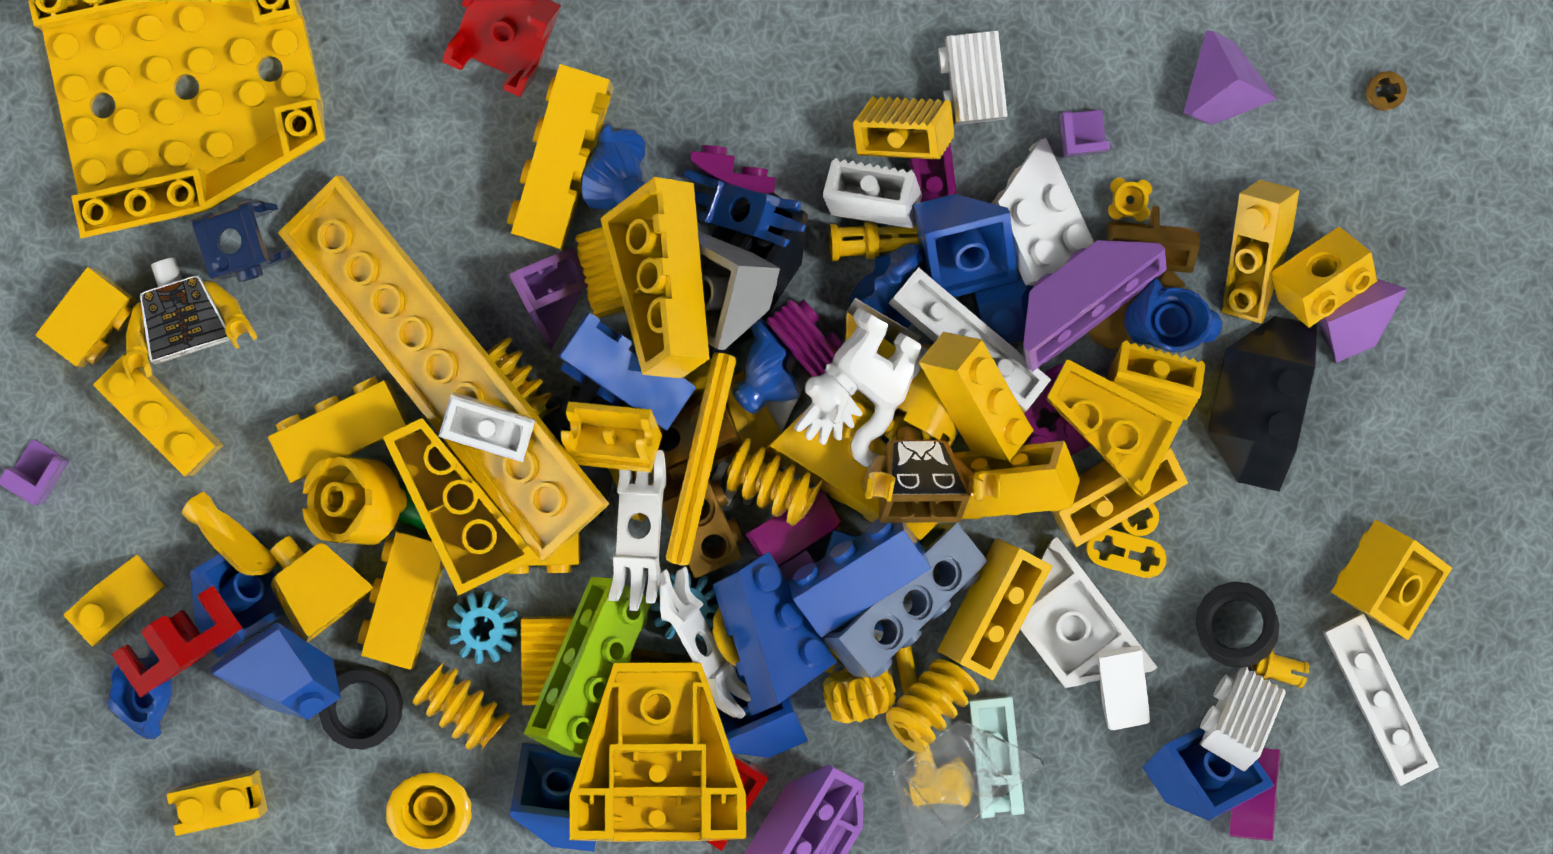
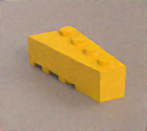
M654 177L602 216L600 220L642 375L682 379L709 360L694 183Z
M807 407L766 448L765 455L771 459L776 455L781 456L780 463L786 467L792 463L795 464V475L798 477H802L806 472L811 473V483L817 485L820 481H823L821 489L829 493L830 497L841 504L845 503L873 523L879 519V498L872 497V499H866V492L861 485L862 479L869 467L861 465L854 459L851 449L852 442L849 439L842 438L840 441L835 439L832 430L825 445L819 443V431L811 440L805 438L808 426L800 432L796 431L794 427L808 409ZM880 437L872 440L869 444V450L880 456L884 454L886 444ZM938 522L906 524L917 540L920 541Z

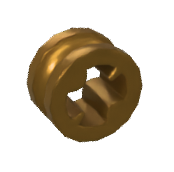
M1384 71L1369 80L1365 89L1366 98L1375 109L1388 111L1401 105L1405 100L1407 85L1398 73ZM1382 79H1385L1387 85L1395 84L1397 88V93L1391 95L1394 99L1391 103H1387L1385 97H1377L1375 89L1381 87L1378 82Z

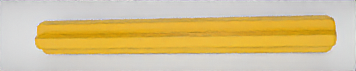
M715 352L712 355L667 549L666 560L670 563L682 566L690 563L736 364L735 357L729 354Z

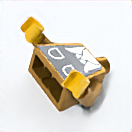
M912 425L901 427L896 432L897 440L888 442L884 454L874 458L861 484L866 492V499H872V497L879 498L880 523L961 522L970 496H973L974 501H982L984 495L993 496L995 499L1000 498L999 474L990 471L974 474L958 457L953 455L949 443L944 440H923L922 431Z

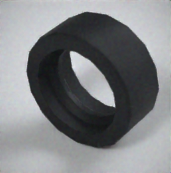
M1233 581L1218 585L1204 596L1197 608L1195 625L1201 645L1212 659L1225 666L1243 668L1257 664L1271 653L1278 641L1280 624L1274 603L1263 590L1250 583ZM1236 600L1246 601L1255 606L1263 619L1262 633L1258 640L1249 647L1241 649L1228 648L1221 644L1214 636L1212 630L1213 617L1217 610L1224 604Z
M357 666L339 673L337 681L340 693L348 685L358 682L368 683L376 687L384 696L386 714L382 723L374 730L366 733L353 732L345 728L339 721L336 712L337 701H335L318 713L323 729L334 742L349 749L364 750L379 745L395 732L402 718L403 700L399 687L388 674L374 667Z

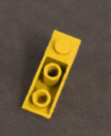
M1259 179L1239 193L1221 313L1260 324L1263 323L1274 291L1271 272L1283 263L1294 228L1299 189Z

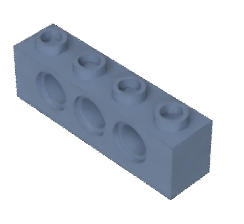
M957 522L938 523L919 542L924 548L931 569L822 637L853 677L875 678L883 674L892 665L891 657L900 648L912 645L921 636L922 631L920 628L930 619H935L946 612L951 605L949 600L959 590L967 589L978 580L980 576L978 571L988 560ZM936 564L941 569V579L938 584L933 579V569ZM907 593L912 598V608L908 613L903 605V600ZM878 621L883 627V636L879 642L874 637V627Z

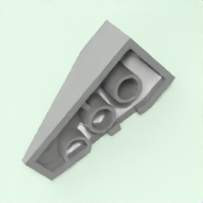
M698 231L708 344L718 350H725L770 310L780 268L754 253Z

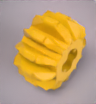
M844 666L843 670L833 672L822 682L825 705L834 721H842V723L846 724L853 721L861 723L865 719H874L876 715L886 713L896 703V689L888 669L875 678L853 677Z

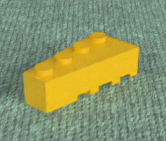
M559 64L556 77H552L546 95L548 105L544 118H539L534 132L533 142L537 144L533 158H527L522 170L520 183L525 184L521 200L514 199L508 215L507 224L513 225L511 234L563 251L582 192L584 169L593 156V148L597 144L599 132L614 90L610 79Z
M423 418L383 436V440L458 595L538 558Z

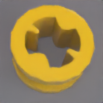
M1155 504L1146 507L1150 511L1151 516L1145 519L1146 527L1137 529V524L1135 523L1130 526L1127 518L1120 522L1123 529L1135 536H1146L1153 532L1159 522V512Z

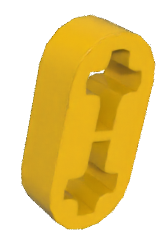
M1108 529L1088 540L1085 547L1087 556L1093 563L1142 578H1152L1159 575L1166 565L1167 556L1159 543L1113 529ZM1105 535L1111 536V544L1124 548L1122 556L1110 553L1107 554L1105 560L1099 559L1100 552L1094 549L1095 541L1102 542ZM1147 546L1152 547V555L1158 557V562L1156 565H1149L1146 571L1140 570L1141 563L1139 561L1128 558L1130 550L1144 553Z

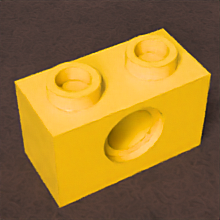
M1340 226L1271 272L1278 302L1309 328L1324 317L1331 315L1340 306L1358 294L1365 292L1371 285L1377 282L1371 251Z

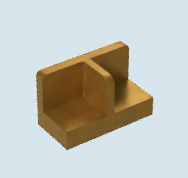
M1152 206L1148 224L1109 222L1107 241L1160 243L1165 248L1166 271L1193 273L1200 248V232H1194L1191 228L1161 226L1160 207Z

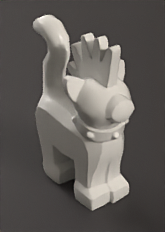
M858 308L853 316L857 328L852 336L839 348L833 357L832 363L826 365L825 373L820 376L811 377L807 381L805 392L811 397L812 404L796 423L794 429L800 432L808 426L805 433L807 440L813 439L819 431V443L823 445L827 443L832 430L834 438L840 441L842 439L843 422L848 427L853 428L854 422L851 414L856 416L862 415V412L851 398L855 391L858 390L874 404L875 412L870 420L856 431L851 443V449L856 461L865 467H870L874 458L880 455L871 452L869 444L872 440L884 434L893 420L895 410L904 402L911 381L921 369L918 362L928 349L912 338L899 333L894 341L896 350L893 356L886 359L878 355L877 350L886 334L888 324Z

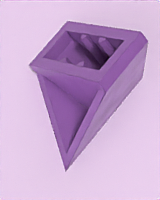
M1206 30L1184 114L1203 123L1213 125L1277 99L1235 42L1214 31Z
M573 247L509 274L529 315L551 350L583 289L588 287V284L584 282L586 278L583 274L584 268L580 265L581 262Z
M1377 279V282L1371 285L1365 292L1358 294L1336 309L1331 315L1318 321L1336 363L1377 345L1407 288Z

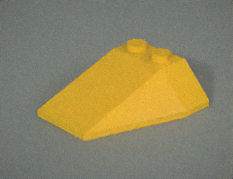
M614 663L570 793L569 840L673 842L746 839V793L702 663Z

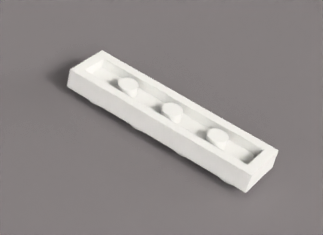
M919 267L888 303L933 342L938 339L942 332L982 339L1023 413L1029 409L1051 381L1038 368L1032 372L1026 366V360L1022 354Z
M1360 612L1323 630L1322 632L1397 784L1402 786L1438 768L1439 765L1364 613Z

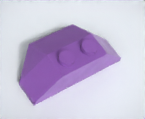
M1097 240L1088 248H1081L1074 252L1067 263L1053 274L1049 273L1042 276L1029 292L1023 343L1026 366L1033 372L1042 364L1060 354L1142 291L1151 280L1167 270L1165 248L1160 243Z
M829 764L786 784L745 854H848L863 829L862 793L864 792V783Z

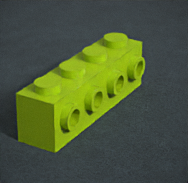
M590 578L524 731V734L562 755L583 757L613 664L630 663L631 651L639 632L642 631L647 623V614L652 603H646V596L643 595L638 611L629 610L631 590L629 586L624 585L619 601H608L613 578Z

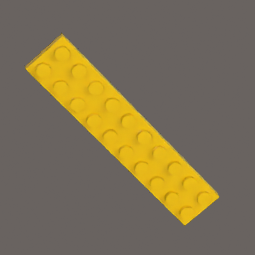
M336 175L278 232L438 433H440L450 395L453 392L467 395L535 419L523 462L448 439L444 440L541 561L549 560L609 505L605 497L344 176Z

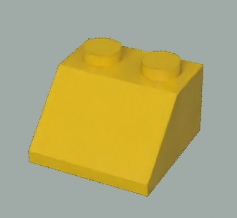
M1375 519L1370 529L1361 537L1359 547L1351 560L1339 573L1331 593L1399 636L1409 640L1451 572L1452 567L1416 540Z

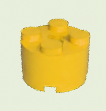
M338 456L320 460L307 475L302 493L308 494V508H302L309 530L320 540L334 543L379 544L392 531L399 514L405 509L407 504L406 493L400 488L391 468L382 461L369 458Z

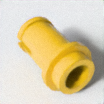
M1272 650L1267 657L1259 663L1252 665L1251 671H1255L1256 675H1262L1264 680L1271 679L1301 689L1304 687L1307 677L1292 674L1291 670L1309 674L1310 666L1307 661H1299L1277 655Z

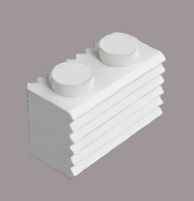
M998 31L947 36L945 47L938 48L940 73H948L950 90L943 91V102L945 99L951 102L954 125L1005 120L1008 116Z
M837 158L831 161L823 191L824 201L833 216L912 229L916 222L913 204L920 203L923 196L912 170L906 173L904 169L897 171L895 167L891 170L887 166L881 169L879 165L872 167L869 163L864 166L862 162L856 165L854 161L847 163L844 159L839 162Z
M1248 667L1240 668L1232 677L1226 674L1219 682L1213 694L1219 700L1216 707L1212 706L1201 722L1200 728L1205 731L1200 745L1245 772L1262 753L1285 696V690L1278 688L1277 684H1271L1270 680H1264L1262 675H1256L1255 671H1249Z

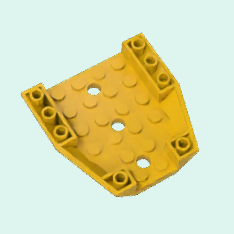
M28 0L33 26L42 30L78 191V194L71 196L81 239L209 211L326 141L324 107L306 24L298 0ZM267 58H277L283 67L281 76L272 82L264 81L259 73L261 63ZM184 76L195 77L199 84L197 95L189 100L181 99L176 92V84ZM101 94H109L115 101V110L107 118H99L93 111V102Z

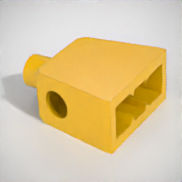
M289 535L269 551L283 568L273 578L271 588L296 634L308 643L370 595L373 589L367 580L323 542L318 543L304 554Z

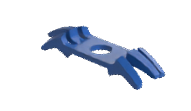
M685 169L684 177L714 189L712 194L694 191L695 203L707 207L706 213L696 211L697 221L757 237L782 247H786L790 240L768 232L769 226L785 231L804 232L805 224L774 213L776 207L787 211H800V201L783 199L769 194L766 195ZM746 198L750 203L749 214L743 221L736 222L733 218L734 206L739 200Z

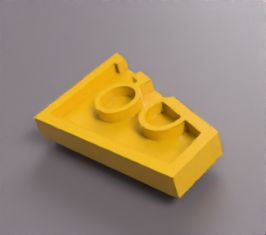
M1068 359L1046 399L1142 497H1144L1184 418Z

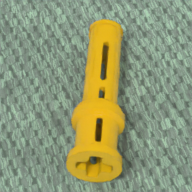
M866 221L864 226L838 227L836 223L829 224L831 262L839 261L840 257L865 255L867 259H875V257H879V252H893L911 243L920 245L916 224L913 229L900 226L878 227L877 223Z

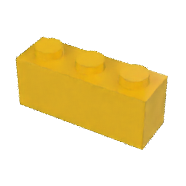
M942 332L918 363L970 451L1010 462L1034 431L983 340Z
M123 354L93 386L184 477L194 476L224 445L153 374L151 377H146L144 367L135 368L131 372L132 380H128L122 363L126 354Z
M376 377L369 378L352 387L355 395L342 401L335 395L314 405L317 413L301 420L299 414H296L275 424L278 432L268 436V439L290 483L306 478L314 465L322 459L338 456L349 457L382 441L383 436L410 424L389 380H383L378 383Z
M1065 441L1022 445L1010 462L972 453L971 451L953 453L974 474L990 471L1000 475V498L995 499L993 496L984 495L982 501H974L973 496H970L962 519H979L982 517L1019 515L1022 513L1059 511L1072 508L1080 478Z
M1169 447L1144 497L1105 460L1079 475L1080 482L1071 509L1051 512L1060 530L1078 547L1188 484V481L1171 447Z
M398 530L395 533V537L388 536L384 544L381 561L387 562L383 579L376 577L369 598V602L375 604L371 620L364 619L357 643L364 645L361 656L411 670L417 662L444 565L431 538Z
M999 538L994 540L986 556L988 562L978 571L980 574L978 580L970 586L937 652L992 681L1053 567L1021 548Z

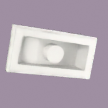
M453 392L450 395L438 437L523 462L535 419L467 395Z
M1141 646L1098 653L1102 706L1108 728L1110 730H1118L1148 724L1150 722Z

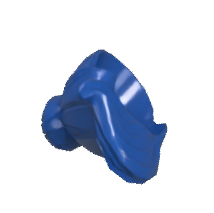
M610 124L600 130L599 144L593 148V156L587 163L582 178L583 199L589 208L612 210L646 184L642 181L643 177L640 168V162L645 156V141L635 130H612Z
M914 243L907 244L888 255L877 257L875 259L874 271L866 275L851 293L849 307L856 298L903 327L908 328L912 323L888 303L912 275L911 271L923 260V251L920 249V245Z
M1154 278L1127 308L1124 327L1127 335L1138 344H1149L1172 353H1181L1192 350L1202 343L1214 341L1221 333L1222 320L1217 312L1210 310L1208 304L1196 292L1184 288L1162 287L1160 281Z
M762 317L750 327L755 339L746 360L745 377L743 381L733 387L732 391L739 405L751 414L760 412L767 401L784 402L799 398L796 382L786 366L790 353L784 348V342Z
M152 649L147 657L139 658L146 670H149L160 661ZM117 664L110 675L112 685L109 694L110 699L107 700L110 710L136 734L145 739H156L161 734L160 721L167 711L172 696V679H169L140 698Z

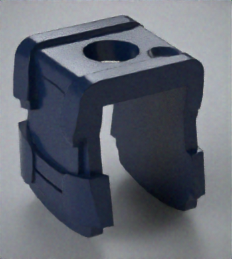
M249 199L238 203L237 208L216 215L210 212L192 220L201 254L211 279L237 277L238 282L248 281L262 276V269L274 266L291 257L290 250L270 254L266 252L256 218L278 210L276 204L267 202L252 203V200ZM230 228L235 229L241 236V246L233 254L226 253L220 246L222 233Z

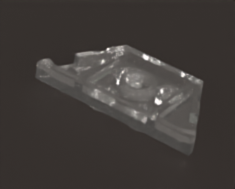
M959 719L936 737L933 743L927 744L924 747V753L914 754L891 773L895 793L898 795L900 803L899 812L902 826L905 827L910 850L908 854L931 853L1042 767L1044 761L1024 749Z

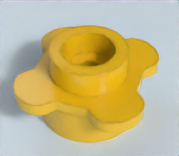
M1123 178L1114 179L1110 184L1113 197L1112 204L1108 207L1109 216L1114 220H1119L1122 217H1131L1137 222L1145 221L1150 215L1147 205L1149 195L1152 193L1151 184L1146 180L1126 182ZM1127 196H1132L1134 198V202L1132 204H1128L1126 202Z

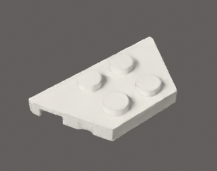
M1046 138L1031 145L1029 148L1030 153L1021 166L1015 168L1007 180V187L1000 191L992 204L1007 207L1010 211L1017 268L1025 285L1034 286L1042 276L1049 273L1053 274L1064 266L1074 252L1081 248L1086 249L1094 243Z
M1055 536L1050 540L1041 560L1053 567L1020 630L1065 688L1100 680L1098 653L1139 646L1140 644L1059 538ZM1141 646L1144 672H1151L1157 666Z

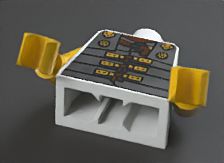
M176 257L167 258L151 264L158 287L140 293L141 302L137 303L132 309L126 332V355L122 363L128 380H132L131 372L137 367H144L146 377H151L153 371L148 354L151 363L156 365L227 341H231L232 345L238 349L240 346L237 343V338L241 334L249 333L253 341L257 339V334L246 319L238 300L215 281H203L199 275L183 279Z

